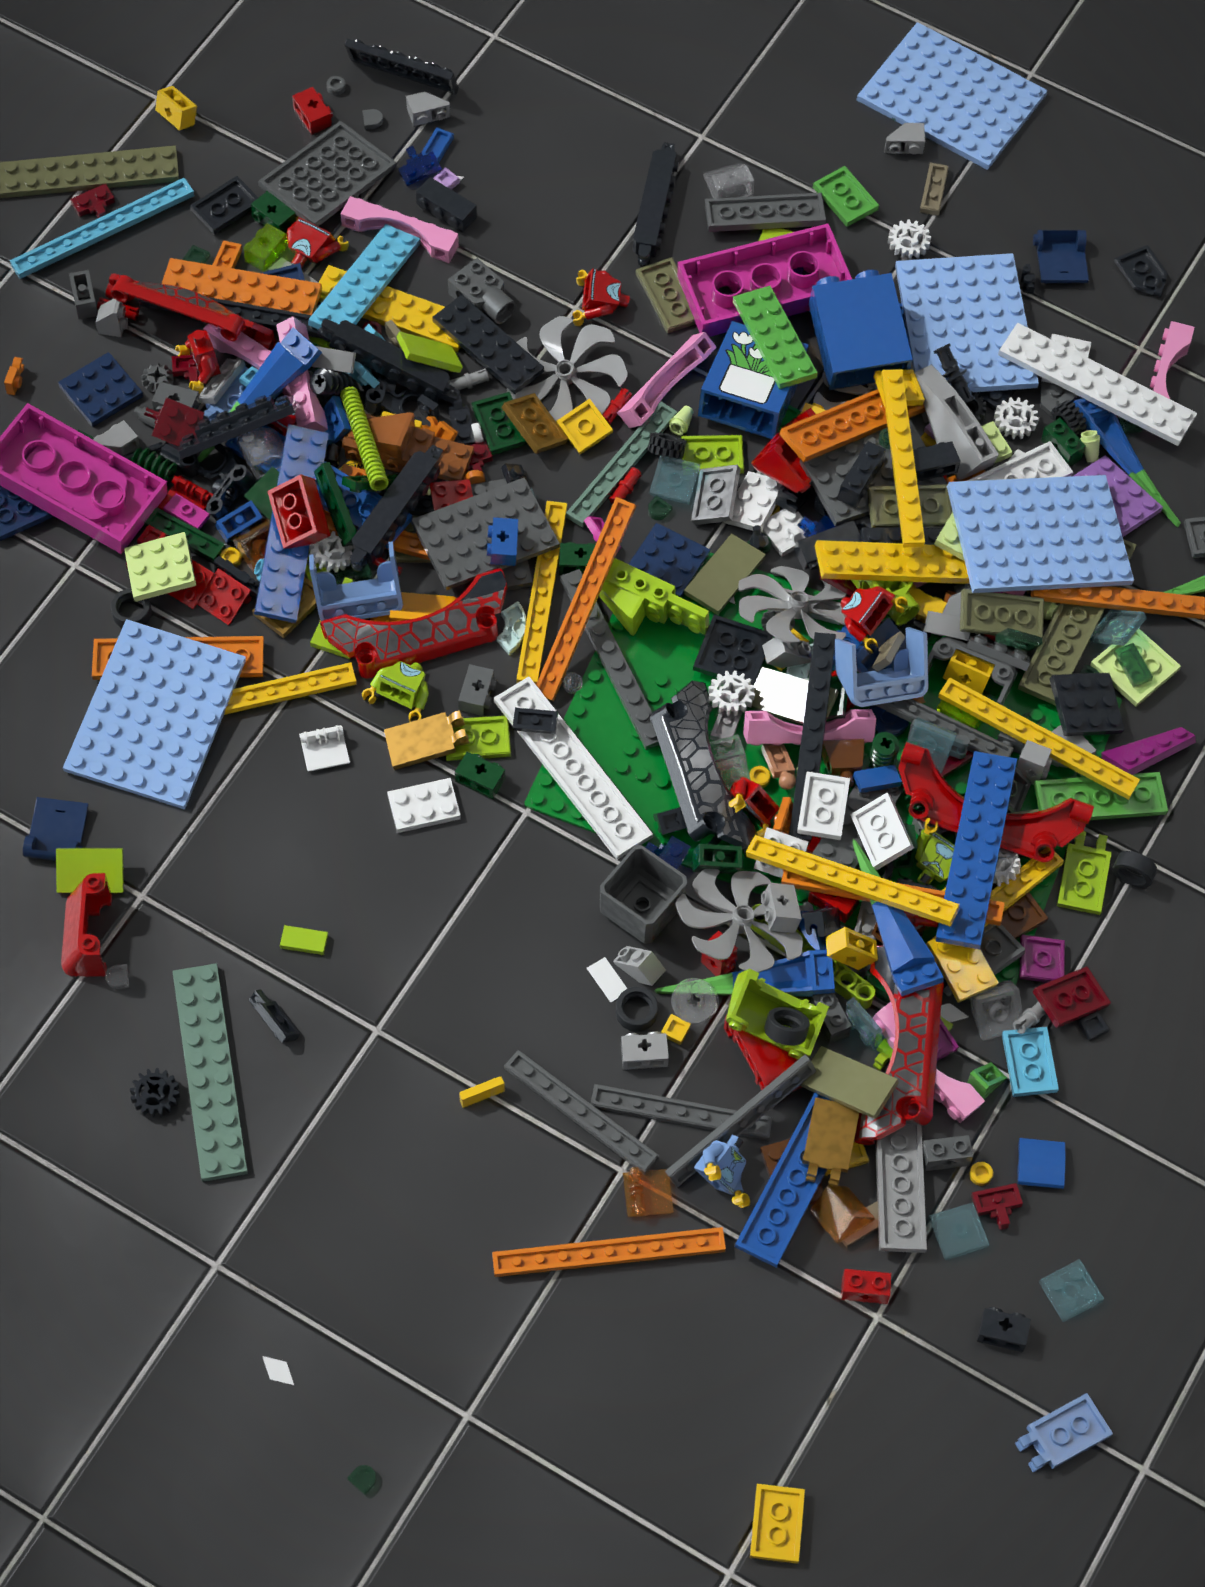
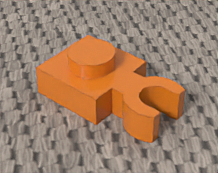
M14 357L12 366L9 367L4 381L7 394L15 395L17 388L21 387L22 376L20 374L25 366L22 364L23 358Z
M427 416L426 418L431 422L430 427L422 425V429L426 428L435 432V437L454 441L459 433L444 421H439L438 423V420L433 416Z

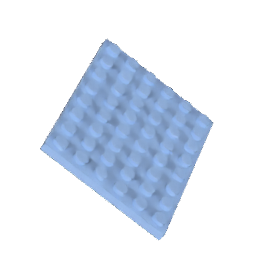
M917 22L857 95V101L902 125L904 123H924L926 138L988 170L1044 99L1047 90Z
M1013 253L896 261L895 268L907 337L913 358L914 372L933 365L941 375L945 374L946 372L941 366L942 364L937 353L934 354L933 351L950 343V349L958 362L959 368L967 369L963 377L966 379L970 391L984 392L1038 388L1037 374L998 355L1000 348L1017 323L1027 327Z
M1106 475L948 483L947 490L972 593L1132 585L1134 582Z
M126 619L64 763L63 770L185 810L225 713L226 706H228L229 699L246 662V657Z

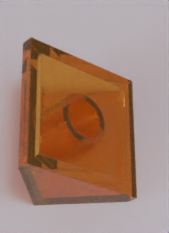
M827 1186L810 1209V1213L837 1244L875 1220V1217L848 1186Z

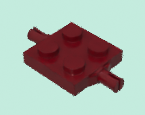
M166 397L163 407L159 412L147 407L146 411L150 413L145 412L144 416L155 419V427L151 436L179 446L184 436L191 433L196 435L195 427L203 419L205 413Z

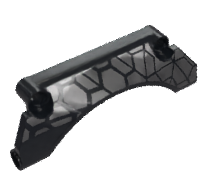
M692 680L671 698L672 703H666L652 712L650 720L653 724L689 836L694 841L699 842L710 834H717V837L734 846H742L744 857L749 858L746 856V850L754 836H758L754 824L742 809L736 813L734 806H729V802L734 798L720 775L709 742L708 720L713 708L712 701H709L706 683Z

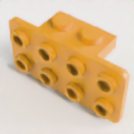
M401 592L403 607L400 611L390 610V615L372 617L370 621L394 622L419 618L442 609L457 598L454 596Z

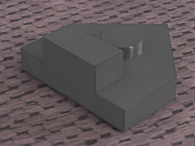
M1040 382V408L1049 416H1052L1050 414L1052 409L1067 400L1073 403L1075 400L1082 399V397L1056 384Z

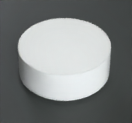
M478 423L471 424L476 444L483 442L480 425Z

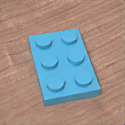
M1047 1027L1028 1028L1023 1034L1017 1033L1019 1029L1003 1031L1002 1039L1013 1097L1057 1093L1059 1088Z

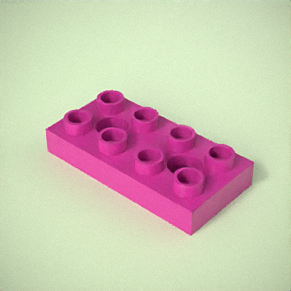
M829 223L678 262L677 277L700 333L705 332L708 337L726 333L732 321L744 324L733 303V296L771 286L786 316L810 311L809 301L812 286L816 285L820 279L829 276L839 277L840 281L852 279ZM803 267L810 274L799 275L793 269ZM728 286L735 294L725 295L717 290Z

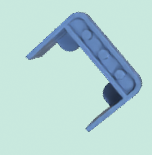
M393 541L389 542L390 561L383 562L378 566V578L337 585L332 573H317L314 555H309L310 574L321 621L343 614L366 619L390 615V610L400 611L402 609L403 601Z
M910 627L906 628V649L898 650L892 661V668L882 669L878 672L875 670L857 673L856 644L839 638L835 639L836 674L854 705L866 707L919 698L926 694L928 690L927 633Z

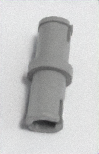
M484 368L471 374L464 373V376L449 380L448 383L458 390L467 387L471 389L473 385L489 381V377Z
M1039 1001L1032 1008L1026 1009L1023 1012V1016L1013 1023L1014 1030L1020 1026L1022 1027L1017 1033H1025L1029 1027L1039 1023L1040 1018L1046 1014Z

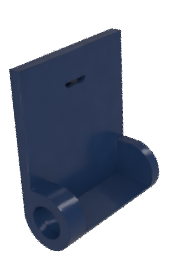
M1038 230L1037 234L1033 235V246L1037 247L1041 283H1088L1085 230Z
M886 618L872 635L867 637L868 639L874 638L878 644V647L875 644L868 646L873 651L872 654L865 648L863 642L856 648V666L859 673L875 671L872 666L880 653L878 651L879 648L889 638L900 632L889 618ZM906 637L899 650L906 649ZM892 662L883 669L892 668Z
M37 797L30 834L26 835L23 843V856L56 861L57 848H83L81 843L89 804Z

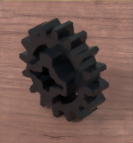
M159 1068L155 1069V1073H151L147 1069V1075L145 1076L139 1073L140 1080H133L135 1088H130V1093L133 1095L130 1099L132 1103H135L136 1111L141 1109L143 1116L150 1112L151 1118H154L155 1113H159L163 1117L164 1110L169 1113L172 1112L170 1105L177 1106L175 1098L180 1097V1093L177 1091L180 1088L178 1083H174L176 1081L174 1075L168 1077L167 1070L161 1074ZM144 1087V1092L141 1093V1097H140L141 1089ZM168 1089H170L169 1096L166 1099L165 1096L169 1092Z

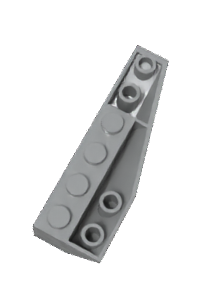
M933 365L914 372L925 399L923 404L936 444L952 441L961 460L958 473H954L958 481L993 466L999 454L955 389Z

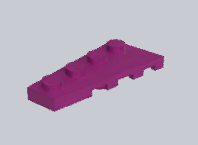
M1179 727L1101 752V759L1134 775L1196 743V737L1186 729Z

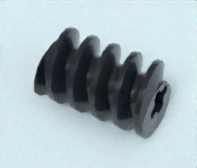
M324 368L315 370L309 382L310 388L314 393L326 396H339L340 398V393L344 388L354 387L353 380L349 374Z

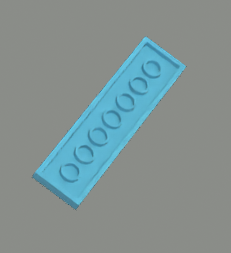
M385 224L308 319V325L319 330L320 327L322 328L321 323L325 319L338 324L343 320H347L356 325L420 245V238Z

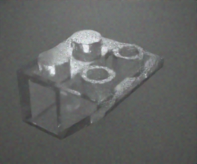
M738 734L710 742L715 763L728 789L741 777L750 780L745 751Z

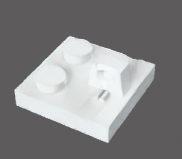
M786 509L770 516L762 530L771 539V545L781 557L793 551L798 540L816 534L798 511L794 514Z

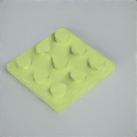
M185 532L124 548L135 602L196 586Z
M1136 625L1091 661L1090 664L1098 673H1110L1113 687L1135 707L1176 674L1181 667Z

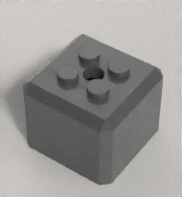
M634 846L600 885V913L644 944L652 943L677 914L678 911L675 903L682 894L686 895V876L644 846ZM639 901H646L649 906L645 909H640L636 904Z

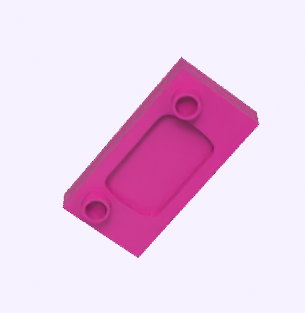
M29 403L25 405L0 436V486L120 554L123 553L124 548L129 545L154 509L159 506L167 495V481Z

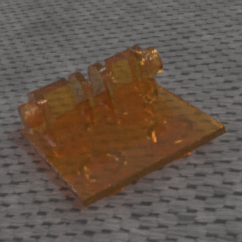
M638 1167L630 1168V1172L623 1173L627 1217L673 1213L670 1178L665 1172L667 1169L650 1170L644 1175L639 1171Z

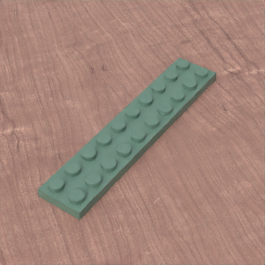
M217 963L174 970L173 979L201 1180L205 1182L248 1174Z

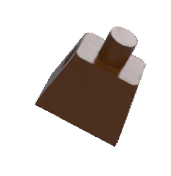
M864 739L824 740L822 757L828 775L850 778L849 788L854 786V771L862 770Z

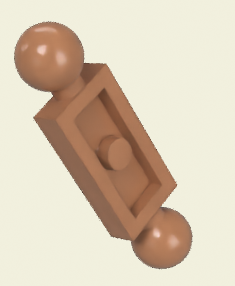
M784 743L782 745L762 744L761 751L773 778H779V785L784 790L794 788L796 785L795 768Z

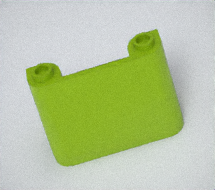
M750 968L739 973L734 984L726 1021L729 1023L728 1026L736 1031L743 1030L789 1052L788 1055L795 1059H800L804 1055L810 1056L829 1006L818 1002L817 1006L809 1003L807 999L800 1000L766 984L765 979H757L759 973ZM778 1007H787L803 1013L810 1022L805 1041L800 1045L789 1046L770 1039L764 1029L770 1010Z

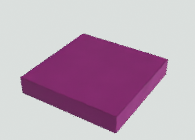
M1028 935L1020 937V944L1025 948V954L1020 957L1019 979L1050 982L1064 976L1065 940Z

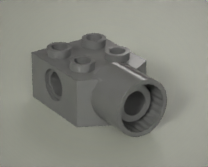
M478 258L448 279V294L456 299L463 295L497 324H501L509 319L516 308V303L504 293V281Z

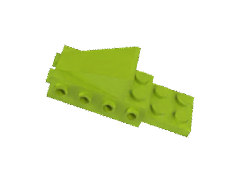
M614 558L599 597L631 635H635L645 616L653 622H661L663 624L670 618L675 624H683L695 633L706 635L709 627L708 610L676 596L674 585Z

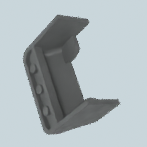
M945 636L934 644L928 656V675L936 659L942 661L951 660L956 649H959L995 664L990 677H992L995 683L1004 686L997 700L998 704L1004 705L1017 677V667L968 649L967 642Z

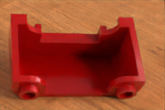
M809 408L782 428L816 415V413ZM780 429L751 464L757 471L791 491L803 493L811 486L809 484L811 478L807 477L799 463L800 458L781 437Z
M105 873L87 875L67 898L61 965L63 971L68 976H106L107 965L103 962L100 954V941L96 936L87 934L89 916H100V910L103 906L112 905V893Z
M727 1015L725 1016L724 1030L729 1038L733 1036L732 1040L734 1043H738L756 1077L755 1082L757 1085L759 1084L761 1090L799 1060L789 1056V1052L750 1033L730 1028L728 1026L729 1023L726 1021ZM798 1086V1087H797L796 1089H794L793 1091L798 1090V1089H800V1088H802V1087H801V1086Z

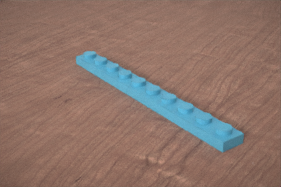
M182 178L10 260V264L19 279L193 197L194 191L186 179Z

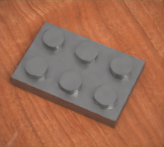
M738 465L700 469L691 518L694 525L732 521L741 470Z

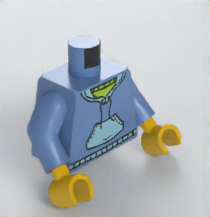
M731 1135L727 1143L715 1140L709 1147L704 1149L703 1156L697 1162L694 1169L716 1190L733 1194V1204L744 1208L750 1205V1198L746 1193H743L741 1185V1174L746 1165V1159L738 1151L743 1144V1140L735 1135Z

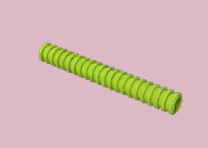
M346 387L341 391L340 396L368 481L373 490L381 491L389 483L358 390L355 387Z

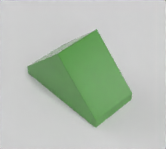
M990 1062L974 1069L970 1073L967 1083L971 1084L979 1095L985 1099L1007 1077Z

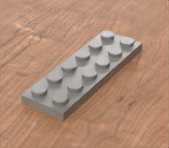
M909 1120L906 1121V1126L880 1140H875L879 1251L925 1253L927 1250L922 1126Z

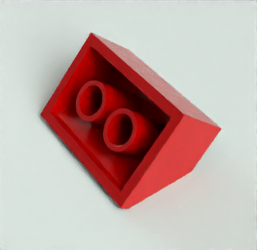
M300 474L267 491L284 549L315 544L331 536L314 478Z

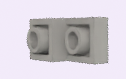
M317 347L322 353L313 363L312 367L353 373L356 353Z
M928 611L924 632L963 641L969 640L970 632L960 631V617Z

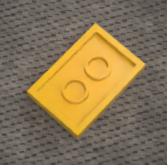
M936 939L927 943L958 1003L997 986L998 981L981 950L936 942Z
M757 1484L750 1558L798 1564L805 1489Z

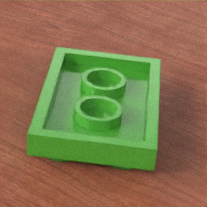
M846 166L813 183L814 190L822 194V199L846 227L879 209V204Z

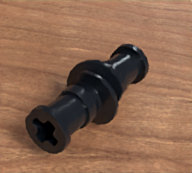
M949 343L933 352L934 354L937 353L942 364L941 366L946 372L942 376L948 378V383H951V386L966 404L976 399V397L972 396L968 383L963 377L967 369L959 368Z

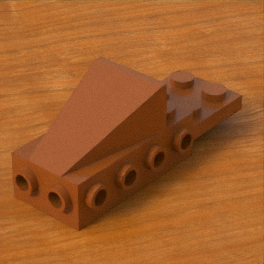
M411 412L374 417L366 413L384 469L400 473L415 452L421 451L425 453L432 445L443 449L444 452L439 463L440 474L438 478L447 481L464 479L474 453L473 446L435 437V432L429 429L415 427L414 413ZM350 430L348 436L345 435L342 442L346 459L363 463L353 432Z

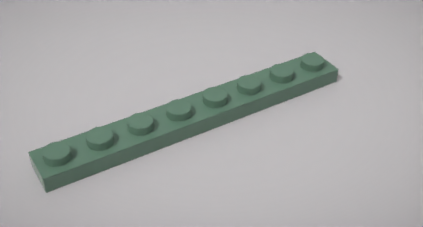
M660 402L654 413L639 426L566 512V518L583 528L585 525L584 520L588 516L595 514L617 488L619 481L626 477L630 469L648 451L651 433H663L670 425L669 422L677 414V411Z

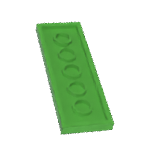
M771 286L733 296V303L779 389L817 378V371Z
M1160 772L1134 774L1133 776L1140 779L1129 800L1087 777L1037 780L1034 782L1039 811L1054 807L1067 799L1073 798L1094 806L1090 820L1166 815L1168 812Z

